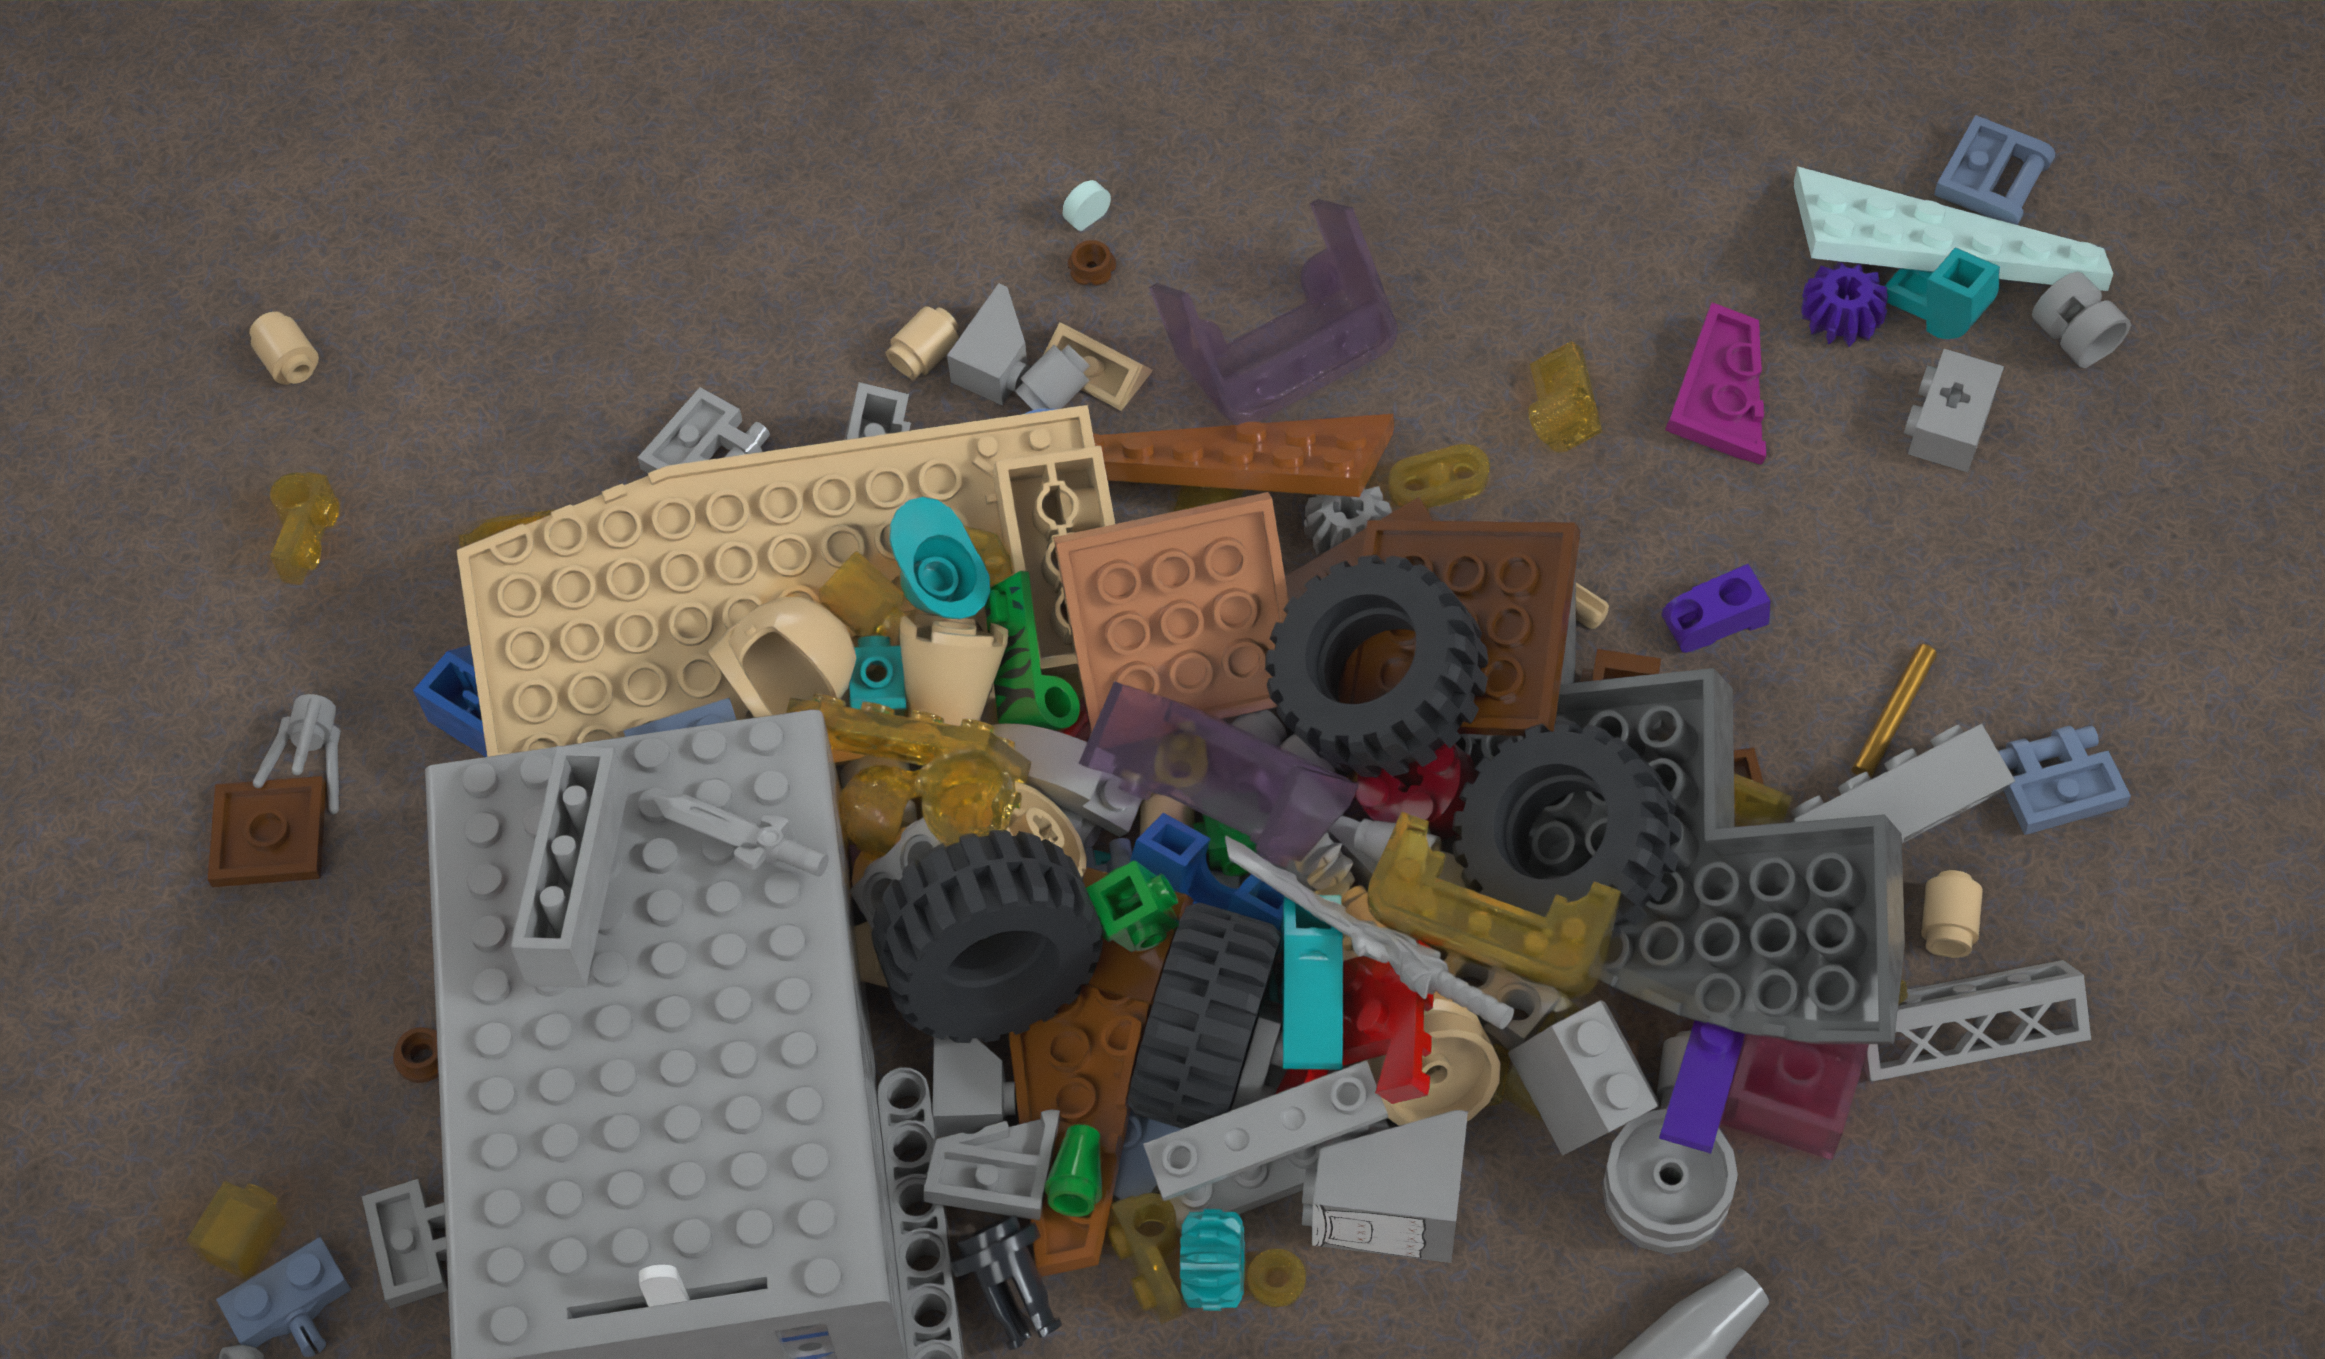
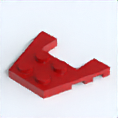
M1416 940V943L1431 948L1421 940ZM1359 956L1343 962L1342 1066L1386 1055L1375 1093L1391 1104L1428 1096L1430 1076L1422 1071V1055L1426 1057L1431 1054L1432 1036L1424 1031V1010L1428 1012L1433 1008L1434 994H1427L1426 999H1423L1418 992L1410 990L1404 982L1400 981V975L1395 973L1389 961L1382 963L1367 956ZM1287 1069L1275 1094L1326 1076L1329 1070Z

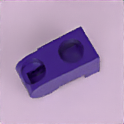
M1746 564L1697 585L1692 590L1674 598L1663 608L1661 616L1681 651L1688 653L1711 645L1719 639L1748 628L1751 631L1769 625L1771 600L1750 565Z

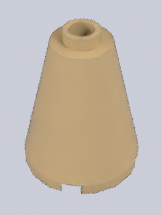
M916 614L914 625L907 616L901 617L899 637L912 751L923 756V764L933 767L950 768L954 767L955 760L966 757L1008 644V629L991 623L990 633L979 631L975 627L976 619L972 618L957 620L943 618L936 614Z

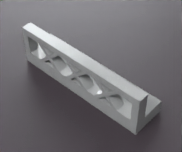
M2064 960L1902 990L1899 993L1895 1033H1903L1912 1042L1898 1060L1882 1063L1879 1060L1878 1044H1862L1867 1078L1872 1082L2091 1040L2084 974ZM2070 1000L2072 1027L2049 1031L2038 1023L2052 1003ZM2032 1007L2027 1014L2020 1010L2022 1008ZM2012 1011L2023 1019L2009 1039L1994 1041L1983 1033L1997 1013ZM1977 1017L1973 1024L1964 1020ZM1956 1021L1968 1030L1956 1047L1951 1050L1939 1051L1928 1043L1943 1023ZM2033 1027L2040 1031V1033L2028 1035ZM1922 1028L1917 1035L1910 1031L1912 1029ZM1978 1038L1985 1042L1982 1044L1973 1045ZM1923 1048L1930 1052V1054L1919 1055Z

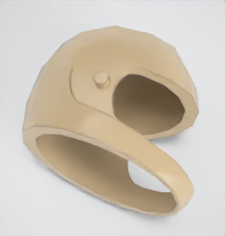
M781 597L758 606L727 630L708 651L755 718L816 710L823 705L834 706L848 689L856 662L854 645L846 625L818 602L800 597Z

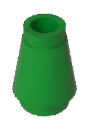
M1073 1125L1066 1130L1065 1138L1045 1182L1044 1190L1048 1195V1204L1054 1211L1072 1217L1086 1216L1094 1210L1095 1204L1102 1199L1101 1135L1093 1127Z

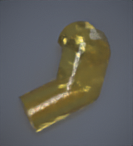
M963 525L977 553L985 564L990 576V584L996 585L1010 577L1013 573L1011 557L1001 538L993 532Z

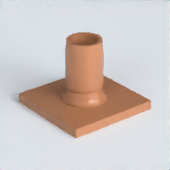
M1268 492L1053 537L1090 734L1094 746L1278 707L1270 699L1266 684L1272 676L1265 670L1267 651L1275 650L1276 645L1269 638L1275 623L1283 624L1287 616L1283 609L1289 602L1273 501Z

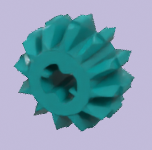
M1204 1209V1212H1189L1182 1224V1237L1180 1238L1181 1251L1179 1259L1183 1299L1189 1308H1203V1311H1222V1308H1236L1244 1295L1246 1261L1243 1221L1237 1212H1223L1222 1209Z

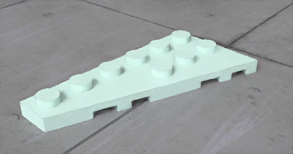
M1797 166L1794 177V190L1811 258L1934 272L1956 247L2000 266L1999 279L2053 285L2064 276L2078 271L2083 273L2099 290L2108 291L2113 271L2104 248L2097 247L2094 244L2067 239L1951 208L1934 201L1921 200Z

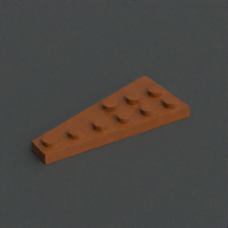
M1394 413L1270 423L1244 422L1239 425L1105 435L1093 433L1095 446L1102 447L1107 480L1360 497L1393 435Z
M1080 985V995L1070 1005L1062 1004L1058 1008V1014L1048 1021L1043 1022L1041 1019L1029 1025L1030 1030L1015 1035L1014 1032H1009L1019 1125L1041 1119V1112L1051 1109L1060 1111V1122L1050 1171L1065 1138L1066 1130L1070 1126L1087 1125L1095 1128L1101 1135L1102 1199L1095 1204L1094 1210L1090 1214L1081 1217L1060 1214L1049 1206L1048 1195L1045 1193L1040 1220L1030 1219L1031 1223H1036L1041 1237L1033 1242L1035 1264L1041 1277L1099 1265L1131 1108L1127 1104L1128 1094L1144 1032L1153 1006L1085 985Z

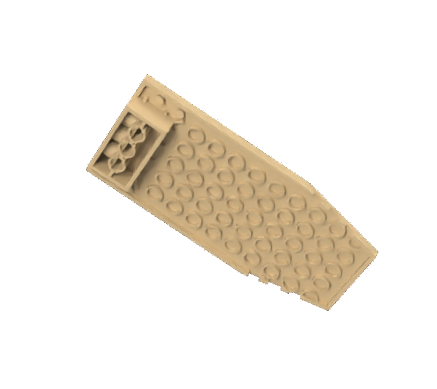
M1088 405L664 466L648 473V476L626 485L622 483L602 491V494L574 506L570 504L552 511L551 515L527 525H517L458 549L457 557L487 757L625 737L624 730L726 698H730L736 720L755 718L708 651L727 630L758 606L781 597H800L821 604L846 625L854 647H858L859 638L866 636L890 637L891 646L900 645L899 628L901 617L907 616L915 625L916 614L928 613L915 608L906 599L901 588V569L894 557L889 542L890 523L898 508L906 501L919 497L937 499L953 510L962 522L977 553L985 564L990 576V588L1019 571L1029 572L1041 675L1056 676L1064 679L1072 686L1080 701L1083 697L1053 537L1115 524L1102 447L1095 446ZM984 606L974 616L967 618L976 619V630L988 632ZM871 665L866 670V676L873 682H881L886 678L887 672L880 665ZM994 683L976 731L986 726L999 724ZM848 689L834 706L823 705L816 709L823 713L835 766L849 764L855 759L868 755L889 754L900 756L914 753L912 751L907 699L904 717L850 720Z

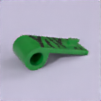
M1019 571L992 586L985 604L988 633H990L991 623L1008 629V644L993 682L999 724L1031 725L1061 732L1076 722L1080 712V703L1076 692L1064 679L1056 676L1041 675L1030 576L1027 571Z

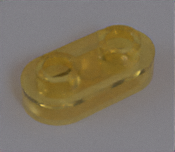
M1470 444L1453 445L1401 459L1390 470L1389 495L1392 501L1399 507L1420 497L1427 508L1474 497L1480 494L1488 484L1490 472L1489 459L1480 448ZM1458 472H1467L1471 474L1472 477L1459 479L1455 476V474ZM1411 484H1417L1423 489L1411 491L1406 489V487Z

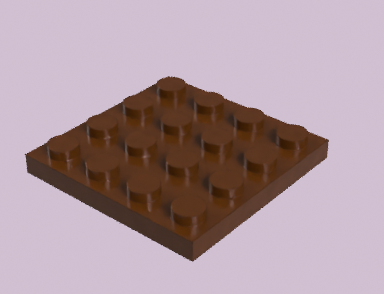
M1367 520L1362 556L1378 555L1385 563L1386 558L1393 555L1408 559L1413 566L1421 564L1434 572L1441 582H1444L1467 608V611L1476 620L1482 632L1480 641L1487 647L1488 664L1485 668H1480V670L1488 678L1486 690L1483 696H1475L1473 702L1479 710L1471 724L1465 721L1457 730L1459 734L1526 736V728L1539 724L1545 725L1551 732L1554 731L1581 533L1575 522ZM1406 629L1388 630L1378 633L1361 643L1345 663L1340 703H1367L1384 696L1395 688L1404 678L1412 664L1416 650L1415 631Z

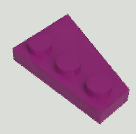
M1711 302L1665 431L1735 458L1762 465L1766 458V441H1762L1761 422L1764 418L1763 400H1760L1759 376L1762 372L1758 319Z

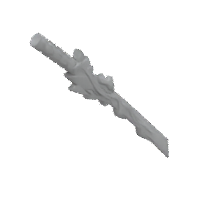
M1227 836L1225 837L1227 853L1231 861L1312 913L1316 918L1351 937L1352 946L1358 956H1367L1382 963L1389 961L1395 973L1400 975V981L1404 982L1413 992H1418L1423 999H1426L1427 994H1434L1437 991L1441 996L1452 999V1002L1463 1008L1466 1007L1468 1011L1477 1016H1482V1019L1500 1029H1504L1510 1023L1514 1009L1503 1002H1498L1496 998L1491 997L1489 994H1484L1480 989L1469 986L1467 982L1460 978L1453 977L1454 975L1448 972L1447 963L1439 959L1440 952L1416 943V940L1407 934L1385 927H1377V923L1374 921H1359L1346 913L1347 909L1345 906L1328 901L1297 881L1296 874L1273 866L1245 845Z

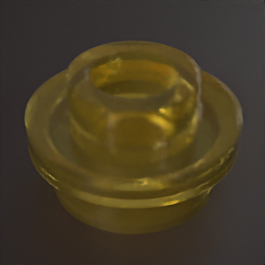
M1284 1249L1263 1251L1252 1260L1248 1268V1287L1253 1297L1266 1306H1288L1295 1302L1304 1291L1306 1285L1304 1265L1290 1251ZM1281 1271L1287 1276L1288 1281L1282 1287L1276 1288L1270 1286L1265 1279L1270 1272Z

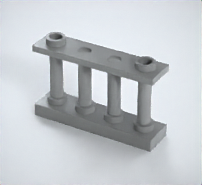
M1367 1060L1144 1143L1143 1145L1163 1201H1169L1180 1233L1182 1234V1224L1189 1212H1204V1209H1222L1223 1212H1237L1241 1214L1303 1191L1306 1168L1317 1169L1320 1148L1390 1129L1386 1121L1388 1113L1382 1098L1375 1093L1377 1085Z

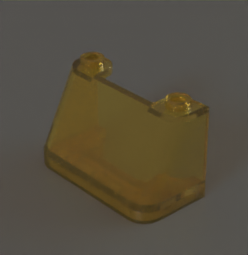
M1401 812L1370 879L1368 888V909L1385 928L1407 934L1414 940L1419 939L1436 951L1559 997L1572 999L1582 997L1591 992L1606 961L1621 891L1593 881L1589 893L1578 901L1567 902V898L1556 894L1545 918L1439 879L1444 867L1446 854L1436 850L1433 852L1427 842L1429 821Z

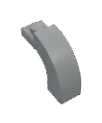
M995 724L977 730L966 757L956 761L947 784L976 800L982 801L988 798L1002 784L1020 782L1037 789L1055 804L1075 812L1118 837L1129 832L1148 786L1108 764L1107 760L1110 753L1090 743L1057 731L1022 724Z

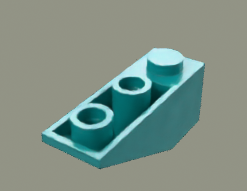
M1319 895L1328 901L1342 905L1341 895ZM1284 896L1281 935L1283 1069L1342 1070L1343 933L1316 918L1312 913Z

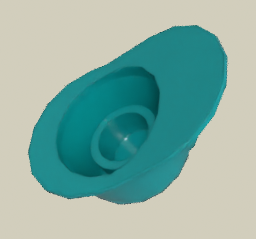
M919 497L906 501L896 510L890 523L889 538L894 557L901 569L900 583L906 599L915 608L943 618L960 620L974 616L987 602L990 594V576L962 522L951 508L937 499Z

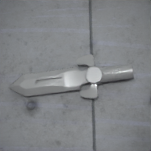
M686 794L653 797L665 818L738 847L734 850V858L748 869H757L763 861L768 863L781 861L820 877L827 868L828 855L783 837L789 829V821L786 818L764 815L761 817V826L763 828L759 829L757 827L758 824Z

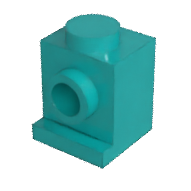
M866 636L859 638L858 647H854L856 662L848 687L850 720L904 717L906 697L901 646H891L890 637ZM871 665L882 666L887 672L886 678L881 682L869 680L866 676L868 667Z

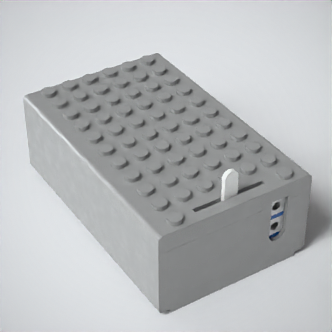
M806 710L565 745L614 747L629 786L586 988L527 986L510 948L556 747L428 766L425 769L451 1359H907L866 984L864 981H861L854 928L859 925L855 900L849 892L853 887V873L846 813L823 713L819 710ZM686 794L758 824L757 827L759 829L763 828L761 826V817L764 815L786 818L789 821V829L783 837L828 855L827 868L820 877L781 861L773 863L763 861L757 869H748L734 858V850L738 847L665 818L653 797Z

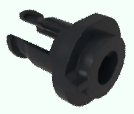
M1011 1215L969 1233L957 1242L961 1255L949 1262L955 1277L970 1272L974 1273L993 1317L1004 1328L1009 1338L1006 1342L1009 1350L1019 1348L1023 1345L1022 1342L1032 1337L1007 1283V1279L1011 1277L1039 1338L1050 1334L1062 1326L1060 1317L1055 1318L1050 1309L1048 1291L1027 1248V1245L1041 1237L1035 1222L1020 1226L1016 1215Z

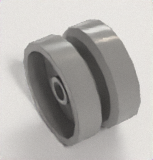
M1667 1109L1648 1111L1628 1122L1612 1142L1602 1187L1606 1212L1618 1231L1639 1247L1664 1254L1686 1252L1711 1240L1726 1220L1733 1199L1738 1172L1734 1151L1719 1128L1711 1154L1659 1139ZM1671 1178L1679 1182L1676 1185L1665 1184Z

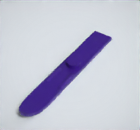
M1694 1020L1659 1139L1712 1153L1744 1041V1033L1715 1026L1709 1022L1704 1023Z

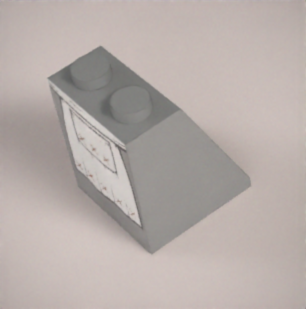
M1453 1110L1320 1148L1317 1169L1306 1168L1302 1204H1304L1302 1225L1312 1227V1246L1451 1263L1468 1111Z

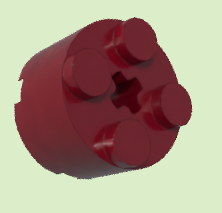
M1444 744L1434 751L1437 756L1436 760L1423 767L1417 761L1408 764L1410 770L1408 773L1391 776L1381 768V775L1376 778L1362 777L1358 774L1355 789L1356 799L1374 821L1429 827L1431 834L1439 836L1441 841L1450 838L1454 834L1458 837L1459 835L1452 830L1454 813L1456 811L1463 812L1465 802L1459 796L1465 782L1474 784L1478 777L1474 762L1456 744L1451 748Z

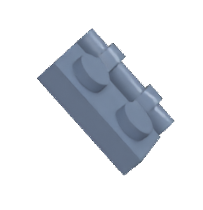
M2092 725L2075 730L2072 726L2054 729L2051 736L2031 742L2026 738L2014 740L2006 744V749L1998 751L2008 769H2013L2015 773H2018L2017 776H2013L2015 782L2003 791L2024 835L2127 806L2131 795L2109 751L2089 756L2085 749L2095 747L2099 743L2097 732ZM2055 757H2059L2061 761H2064V763L2042 768L2039 763Z

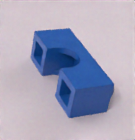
M1162 813L1136 840L1130 862L1136 860L1156 876L1162 873L1171 884L1173 890L1194 899L1193 904L1204 903L1273 924L1282 934L1284 895L1252 874L1238 889L1230 888L1220 883L1211 874L1206 863V852L1211 840L1209 837ZM1281 940L1279 943L1277 955L1281 952Z

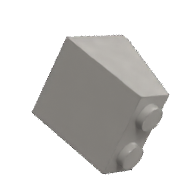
M1598 1001L1550 1026L1508 1052L1513 1065L1562 1156L1660 1105L1608 1006L1603 1001Z

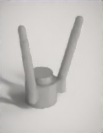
M314 694L301 695L295 699L290 717L282 718L279 732L253 780L255 788H261L264 785L289 739L297 747L292 766V773L294 775H300L303 772L309 751L320 749L322 745H325L328 811L330 814H336L339 811L338 742L341 730L333 725L336 706L332 701Z

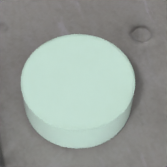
M1094 180L1079 184L1071 191L1064 202V219L1077 230H1084L1106 213L1111 201L1110 193Z

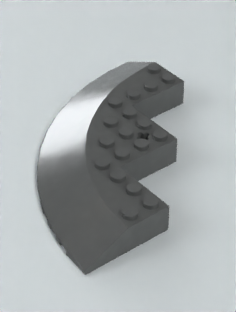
M1575 570L1555 723L1558 721H1574L1582 729L1591 724L1605 729L1613 738L1619 737L1656 771L1663 780L1662 785L1671 793L1676 810L1670 815L1680 823L1681 840L1678 843H1670V849L1679 857L1675 872L1669 873L1665 871L1661 882L1668 887L1659 902L1652 897L1642 908L1648 915L1637 925L1634 926L1628 920L1619 925L1621 935L1606 942L1596 934L1592 935V944L1588 947L1573 948L1565 941L1559 947L1545 946L1607 985L1675 1015L1704 1023L1709 1022L1712 1025L1744 1034L1815 1044H1894L1905 947L1902 833L1885 814L1735 827L1733 688L1714 668L1575 683ZM1460 734L1462 737L1455 744L1470 756L1476 767L1484 756L1490 760L1501 752L1498 744L1510 736ZM1513 736L1518 741L1526 738V736ZM1593 791L1570 793L1549 804L1539 814L1531 827L1526 844V862L1528 870L1534 878L1547 880L1569 875L1585 865L1594 856L1602 843L1607 828V805L1603 795ZM1454 834L1442 841L1450 854L1454 855L1452 845L1455 841L1462 840V837L1460 835L1457 837Z

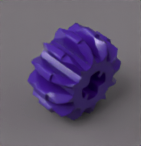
M1838 261L1834 265L1833 270L1820 265L1818 271L1815 272L1814 278L1808 279L1802 294L1804 298L1801 306L1802 319L1810 321L1811 335L1826 330L1828 345L1836 339V335L1843 336V340L1848 347L1855 342L1856 336L1869 341L1870 337L1874 334L1875 328H1880L1881 324L1884 323L1887 314V287L1879 285L1878 272L1864 274L1860 263L1854 268H1846L1842 261Z

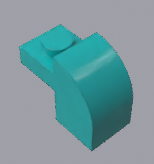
M1955 247L1934 272L1900 268L1885 285L1888 293L1887 303L1926 320V331L1937 338H1959L1971 328L1996 298L1999 290L2000 266Z

